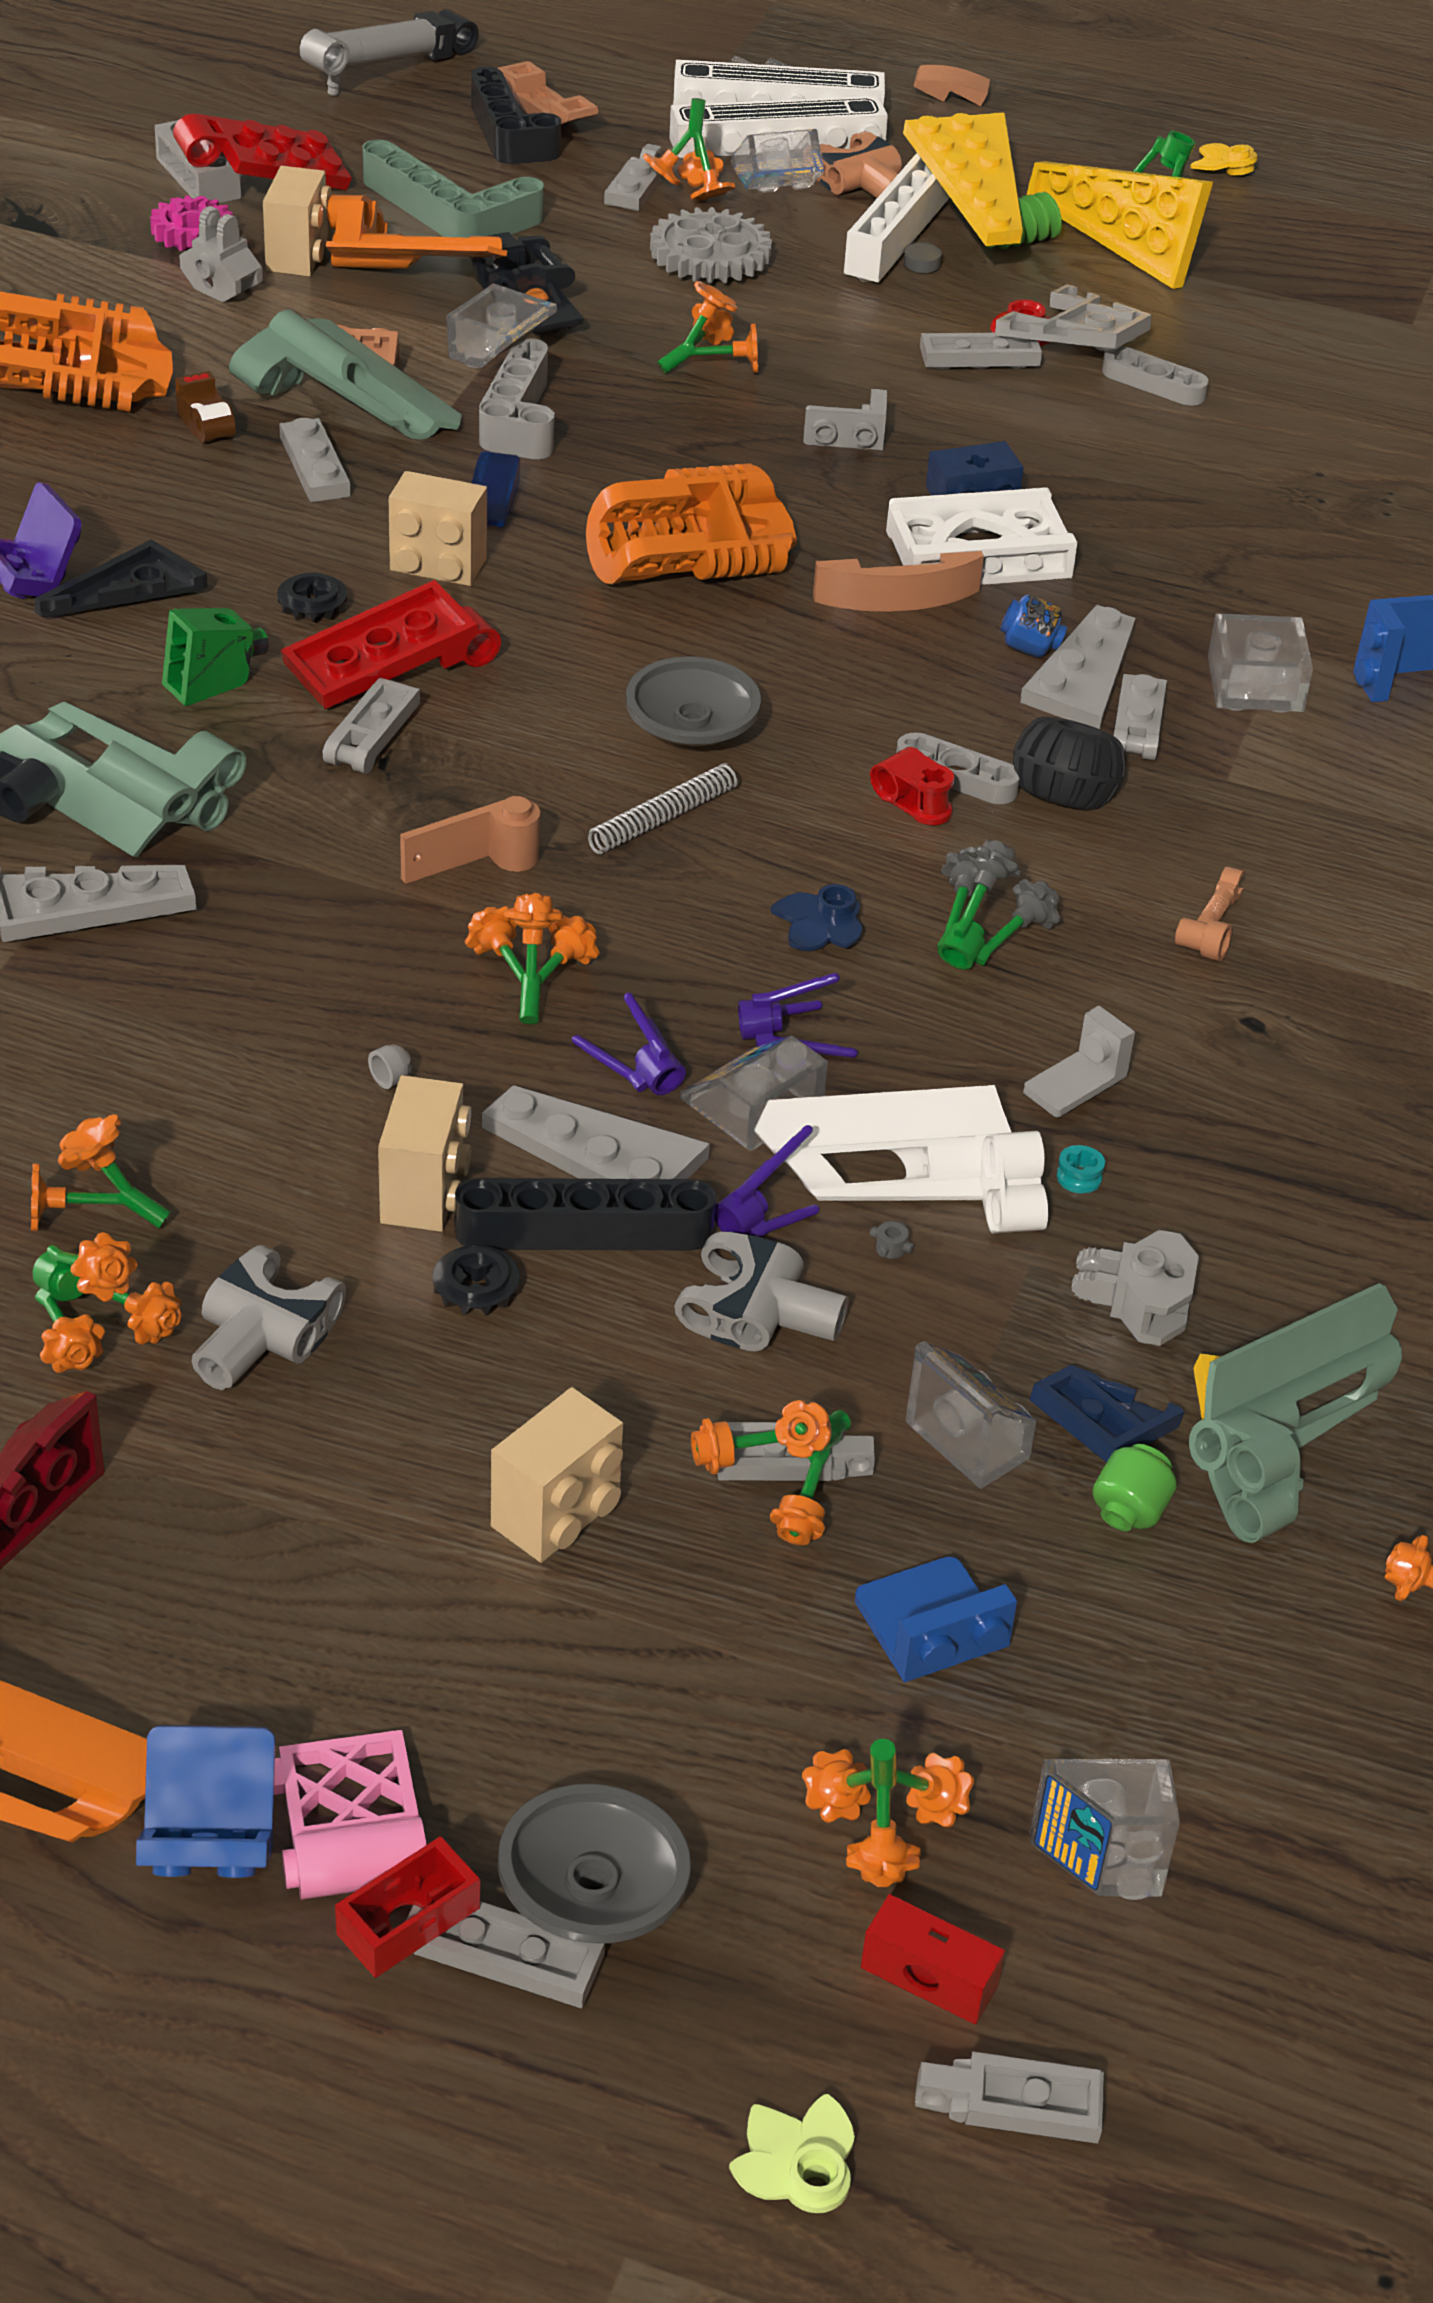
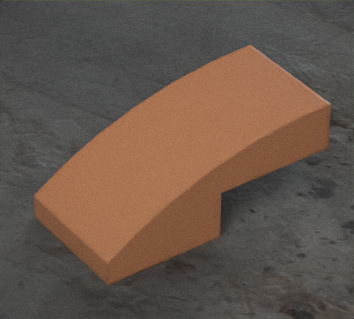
M920 65L916 73L914 87L943 102L949 92L952 91L981 106L987 96L990 79L957 67Z

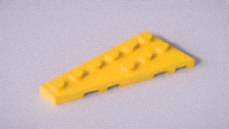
M957 113L952 117L936 118L933 116H922L919 119L905 120L903 134L985 246L1020 243L1023 228L1005 113L978 115Z
M1041 161L1034 163L1026 195H1034L1038 192L1050 194L1060 209L1062 220L1165 285L1176 289L1182 288L1184 285L1213 181Z

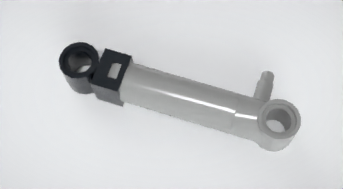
M445 9L438 14L433 11L415 14L414 20L330 33H326L321 29H312L304 35L301 41L300 56L309 65L328 74V94L330 96H337L342 82L343 70L347 67L423 55L433 60L451 57L452 51L459 55H465L474 49L479 37V30L474 22L451 10Z

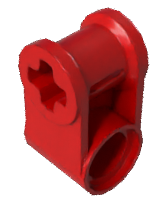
M911 746L902 749L871 768V785L882 800L890 802L911 815L917 822L925 825H941L951 819L953 807L949 802V789L953 787L954 774L948 767L940 765L925 756L917 748Z

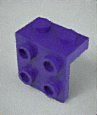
M38 482L34 486L15 540L0 538V583L3 585L5 592L21 599H26L29 595L38 597L60 585L65 578L66 566L73 548L81 535L80 518L46 483Z

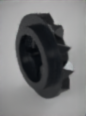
M303 573L285 580L278 588L277 598L283 613L294 614L297 620L304 617L311 618L314 622L317 617L331 619L333 613L342 612L344 603L347 602V589L340 580L322 573ZM310 594H314L315 598H310Z
M464 1246L448 1252L435 1265L433 1271L434 1293L441 1295L444 1307L458 1305L463 1315L472 1308L480 1309L487 1316L492 1306L506 1308L510 1296L518 1294L520 1275L516 1263L506 1253L489 1246ZM471 1279L474 1282H479L485 1279L486 1286H481L478 1283L467 1286V1280Z

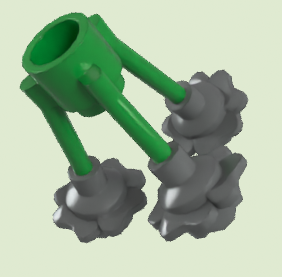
M986 839L983 845L977 848H963L959 853L949 852L946 855V864L942 866V874L950 877L949 883L954 886L957 894L945 932L937 944L939 956L947 964L957 969H970L974 962L984 966L991 953L1019 927L1024 928L1032 923L1040 924L1046 929H1051L1054 924L1061 920L1057 911L1059 906L1057 892L1049 888L1046 882L1038 881L1031 883L1029 880L1023 879L1012 889L1016 896V907L1018 908L1012 914L1013 919L985 944L983 938L985 935L984 929L977 922L973 921L985 892L991 891L996 879L1020 877L1021 871L1018 869L1019 865L1014 862L1015 849L1008 847L1000 841ZM971 896V899L964 911V914L960 919L966 898Z

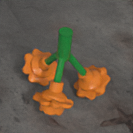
M527 893L517 896L514 908L507 906L500 909L486 907L483 911L475 913L468 925L469 935L465 940L466 946L473 948L478 955L491 950L495 951L498 956L505 958L521 983L519 1021L524 1024H536L539 1022L541 984L559 964H565L568 960L576 959L587 965L592 959L600 955L595 944L597 936L593 925L586 922L581 916L566 917L562 911L553 909L550 896L539 893ZM517 925L523 928L522 942L527 944L526 971L512 952L513 944L511 940L517 935L515 930ZM548 927L551 933L550 942L554 946L551 950L552 957L537 973L538 944H542L543 929Z
M884 1738L874 1741L871 1745L870 1769H867L863 1763H853V1756L846 1749H842L834 1754L825 1751L815 1753L813 1756L814 1766L807 1767L802 1772V1778L807 1787L805 1803L812 1810L820 1809V1816L824 1822H833L838 1818L849 1821L856 1820L860 1815L859 1806L868 1804L871 1799L866 1784L872 1782V1785L877 1789V1819L871 1822V1835L862 1842L848 1845V1856L846 1858V1865L848 1867L860 1870L861 1878L865 1882H871L876 1887H889L893 1883H902L906 1871L915 1870L920 1867V1847L908 1844L901 1837L896 1836V1823L890 1819V1789L896 1783L911 1787L906 1802L910 1807L917 1809L916 1819L921 1824L935 1822L943 1827H951L955 1823L956 1814L964 1815L970 1810L969 1793L974 1785V1777L970 1773L963 1772L965 1763L960 1757L943 1758L936 1753H932L927 1756L925 1767L921 1765L915 1766L911 1773L896 1769L895 1745L892 1741Z

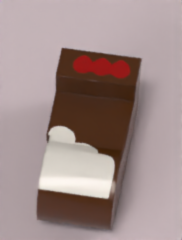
M210 371L175 378L178 415L201 443L210 442L215 438L223 436L227 438L235 436L236 424L232 408L216 390L215 378Z

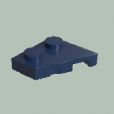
M1069 1365L1034 1383L1029 1399L1106 1463L1112 1452L1117 1449L1132 1447L1135 1444L1147 1445L1179 1428L1185 1412L1181 1407L1172 1403H1168L1166 1410L1163 1412L1134 1401L1136 1389L1118 1382L1105 1381L1096 1374L1074 1365Z

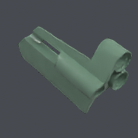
M291 309L283 310L275 315L268 328L260 331L238 348L229 364L230 374L256 393H270L272 396L288 391L295 383L299 385L306 372L411 439H427L433 436L439 427L457 430L462 418V414L331 320L305 319Z
M66 702L49 708L48 715L36 723L29 725L16 724L0 733V752L4 751L22 760L28 758L38 759L46 764L55 775L59 791L57 796L47 804L133 857L140 855L149 841L166 822L195 825L204 831H211L217 828L224 820L229 807L228 798L223 792L226 788L234 786L241 779L247 765L244 752L208 731H200L195 734L174 755ZM78 728H81L108 746L103 754L92 764L56 741L67 737Z

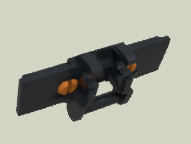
M510 232L489 235L501 238L502 250H507V256L501 258L469 257L472 260L476 281L496 305L507 309L510 313L516 312L530 330L546 320L532 332L535 336L550 330L552 333L558 332L561 328L565 327L573 329L577 325L583 324L582 315L560 290L573 284L575 272L569 265L563 264L550 250V243L545 237L541 235L518 237V240H516Z

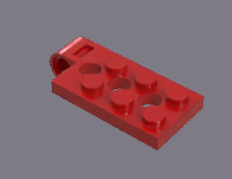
M196 113L183 116L178 120L173 129L174 139L188 162L195 167L211 165L223 152L236 174L274 179L280 166L325 171L326 186L335 189L347 190L352 180L342 160L330 145L328 138L316 130L306 132L294 130L285 125H277L276 127L260 124L249 119L239 121Z

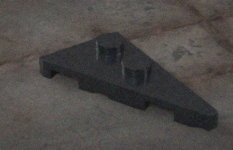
M150 539L34 598L35 612L44 618L200 591L208 588L207 573Z

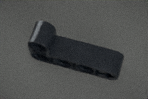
M478 67L471 72V108L497 161L505 164L552 161L560 157L561 118L551 113L522 114L501 70L494 67Z

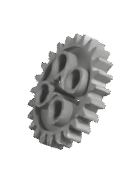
M696 207L694 213H689L682 209L680 216L670 213L668 214V220L659 219V224L653 225L650 251H652L651 257L657 259L658 266L666 265V272L668 273L678 271L679 278L692 275V281L695 282L702 277L706 278L708 283H712L714 278H719L723 283H727L728 277L741 281L742 274L753 277L754 270L763 271L764 264H769V257H771L772 239H770V232L764 231V224H755V218L743 219V213L741 212L730 215L729 209H725L721 213H717L713 207H710L708 212H702L701 209Z

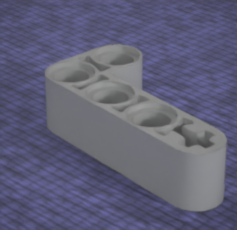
M526 338L516 341L479 405V445L483 449L494 453L529 459H544L553 454L555 413L549 407L537 404L547 386L548 346L542 340Z

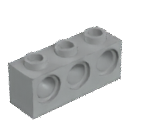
M178 120L154 125L157 160L192 199L198 196H205L210 201L217 199L219 203L241 199L240 184L244 182V175L234 172L223 152L211 165L195 167L188 162L174 139L173 129Z

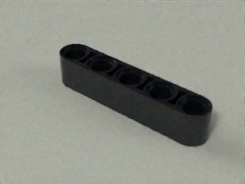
M474 1178L462 1182L456 1188L454 1194V1233L456 1239L463 1246L483 1245L498 1250H699L704 1247L707 1239L714 1234L716 1194L709 1184L693 1179Z

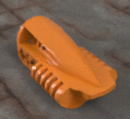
M0 292V331L5 332L4 340H0L1 388L43 389V398L51 399L52 391L58 392V401L64 402L66 401L67 393L73 394V403L77 404L81 403L82 396L88 397L87 405L95 406L96 398L103 399L102 408L110 409L111 401H117V410L125 412L131 411L132 402H139L148 397L166 396L173 375L172 351L158 340L154 324L143 307L131 306L130 313L123 312L124 304L116 303L115 311L108 310L109 302L101 301V307L95 308L94 299L87 298L86 306L79 305L80 297L72 296L71 303H66L65 294L57 293L56 301ZM13 334L20 335L21 342L13 341ZM30 338L37 340V343H29Z
M752 463L736 464L735 466H709L708 468L696 467L695 469H669L664 479L626 481L612 484L603 489L594 501L588 515L586 527V542L590 563L597 577L605 584L644 580L668 573L693 571L695 577L700 580L710 579L711 577L723 578L724 576L736 577L737 575L779 573L787 565L789 550L795 548L797 544L793 521L782 501L776 497L774 485L765 471ZM622 522H628V529H624ZM638 522H642L641 527H639ZM607 523H614L613 532H610Z

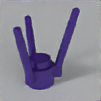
M832 973L772 992L752 994V999L738 1001L739 1027L742 1040L755 1039L756 1047L786 1038L773 1036V1032L782 1031V1016L819 1010L823 1004L821 1001L816 1000L780 1005L778 1001L837 983L840 980V976L837 973ZM786 1038L773 1046L855 1058L858 1055V1051L855 1048Z
M630 992L624 995V1000L649 1042L635 1056V1071L579 1035L572 1037V1042L627 1079L637 1092H642L649 1087L654 1094L665 1095L675 1090L685 1078V1067L670 1050L655 1021L650 1017L647 1018L643 1009Z
M805 1125L770 1160L765 1161L738 1189L716 1204L715 1222L722 1232L748 1234L762 1238L768 1232L818 1214L819 1207L817 1205H810L765 1221L764 1214L768 1211V1204L763 1194L757 1190L812 1134L813 1128L811 1125Z

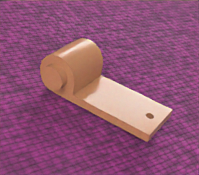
M512 796L505 800L400 834L401 880L407 884L488 856L496 865L508 871L520 872L533 868L539 862L540 855L539 807L525 797Z

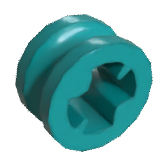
M1074 1145L1065 1148L1060 1153L1056 1177L1058 1183L1063 1188L1081 1194L1090 1193L1099 1188L1102 1183L1105 1159L1098 1150L1089 1146Z

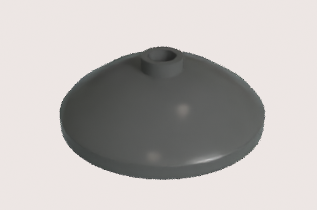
M685 656L663 659L639 670L627 685L625 703L627 711L634 722L652 736L678 745L709 746L729 741L748 730L759 716L761 694L753 679L739 668L711 658Z
M577 1784L559 1787L542 1793L519 1808L507 1823L502 1833L498 1853L500 1881L506 1895L515 1908L529 1921L543 1930L565 1939L585 1943L626 1941L642 1936L662 1925L673 1915L683 1901L689 1883L691 1868L687 1842L677 1824L666 1812L653 1802L631 1791L600 1784Z

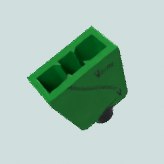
M229 608L169 610L162 685L184 706L195 704L243 686L248 680L251 657L264 655L269 650L267 634L262 628L252 629L235 611Z

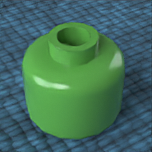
M1135 1444L1132 1447H1123L1112 1452L1092 1489L1095 1503L1102 1510V1519L1113 1528L1126 1532L1130 1531L1132 1527L1138 1529L1154 1527L1177 1488L1176 1478L1171 1470L1172 1464L1169 1459L1160 1451L1145 1444Z

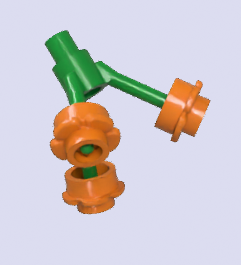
M796 1400L783 1408V1417L776 1422L774 1431L732 1437L730 1427L726 1421L712 1423L709 1418L703 1419L700 1430L691 1433V1450L695 1464L697 1466L705 1465L706 1470L712 1475L718 1474L719 1468L733 1466L734 1449L780 1443L788 1447V1453L792 1456L809 1459L811 1464L801 1494L783 1496L778 1509L771 1511L770 1520L776 1524L777 1535L788 1543L807 1545L810 1543V1540L821 1538L825 1530L823 1523L825 1510L812 1499L823 1466L830 1455V1448L838 1444L842 1433L851 1427V1420L847 1413L842 1410H836L828 1415L826 1410L818 1403L806 1404L803 1400Z

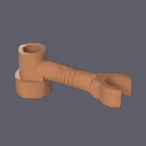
M1227 866L1224 868L1217 883L1215 893L1199 918L1193 920L1183 917L1180 920L1175 935L1176 945L1198 950L1201 956L1217 961L1224 959L1232 937V925L1220 922L1219 920L1228 906L1240 899L1244 888L1238 886L1245 871Z

